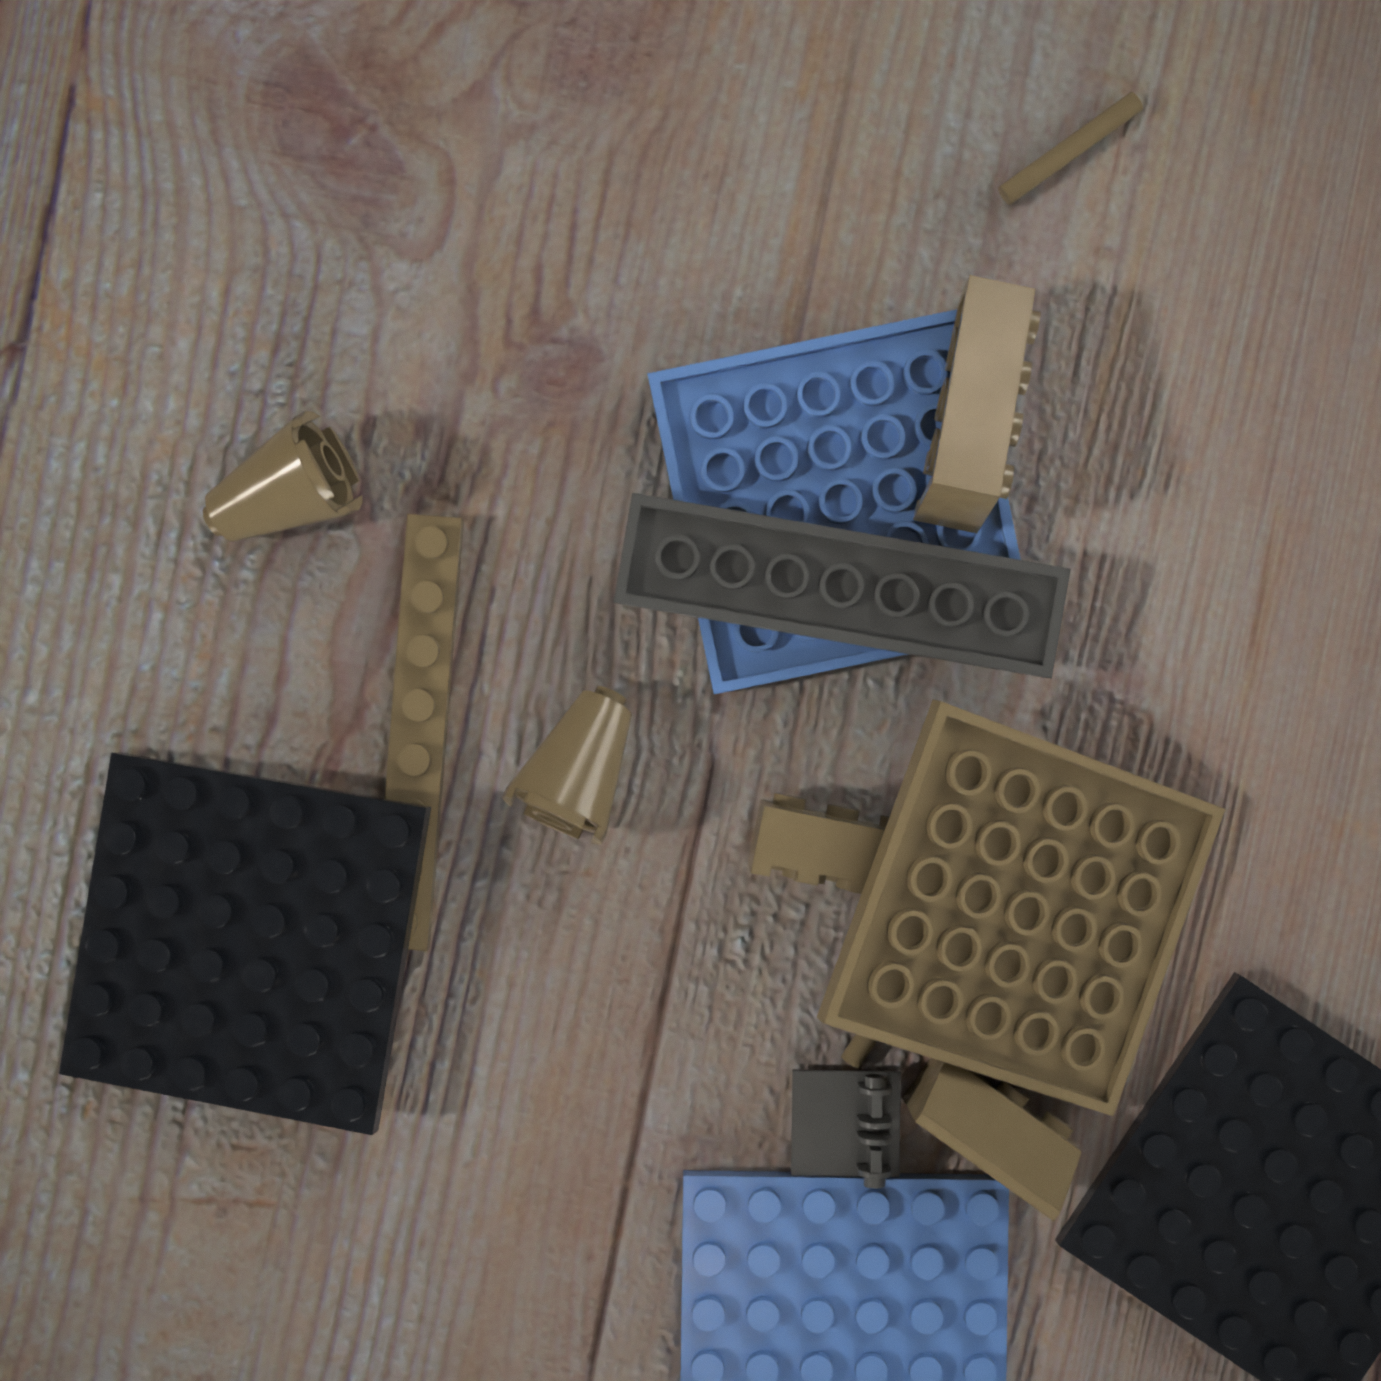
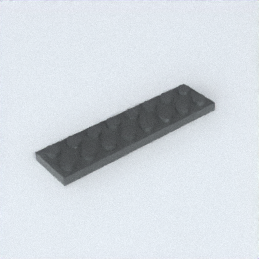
M632 493L613 603L1030 676L1052 678L1071 569Z

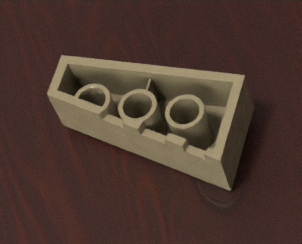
M969 275L959 298L945 364V371L951 372L950 378L945 377L934 417V420L942 422L941 429H935L923 469L924 475L932 477L921 499L917 500L913 520L978 533L998 499H1007L1014 477V466L1006 464L1009 446L1016 447L1023 424V413L1015 412L1018 394L1025 395L1032 370V362L1023 361L1026 344L1033 345L1041 317L1040 311L1032 310L1035 288Z
M774 793L773 802L760 800L747 861L750 873L770 877L771 869L782 871L781 875L792 878L796 882L818 886V884H825V880L836 882L835 886L838 888L862 894L890 816L881 815L878 825L859 821V810L828 804L826 813L804 809L806 799L791 795Z

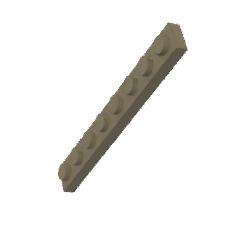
M407 514L385 799L431 807L408 950L428 951L431 940L464 520L455 517Z

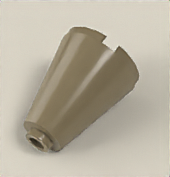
M304 411L290 420L206 494V506L202 512L204 520L212 533L234 542L344 517L358 511L363 503V498L361 495L353 499L351 486L360 482L346 448L334 430L328 427L321 431L312 422L320 416L312 411Z
M597 686L595 692L582 691L506 787L502 796L505 803L512 807L517 797L528 804L523 814L576 839L580 838L583 830L594 833L591 843L596 845L602 844L608 830L632 716L631 711L624 707L626 698L603 686Z

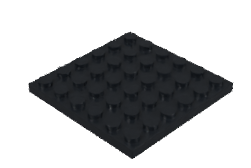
M111 753L59 1074L374 1135L379 1130L431 807L128 753Z
M1234 972L1055 1238V1241L1061 1248L1260 1381H1361L1381 1352V1069L1243 976Z

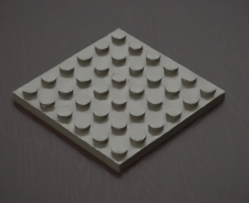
M932 699L816 1018L823 1024L1114 1116L1225 809L945 702Z

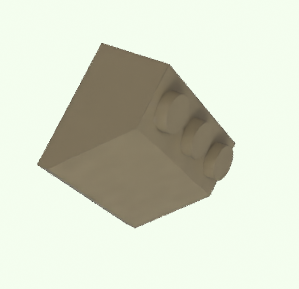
M930 1058L902 1097L914 1121L1052 1221H1055L1062 1210L1082 1153L1069 1138L1074 1130L1049 1111H1046L1042 1118L1025 1106L1030 1098L1014 1085L1001 1081L996 1086L979 1073Z

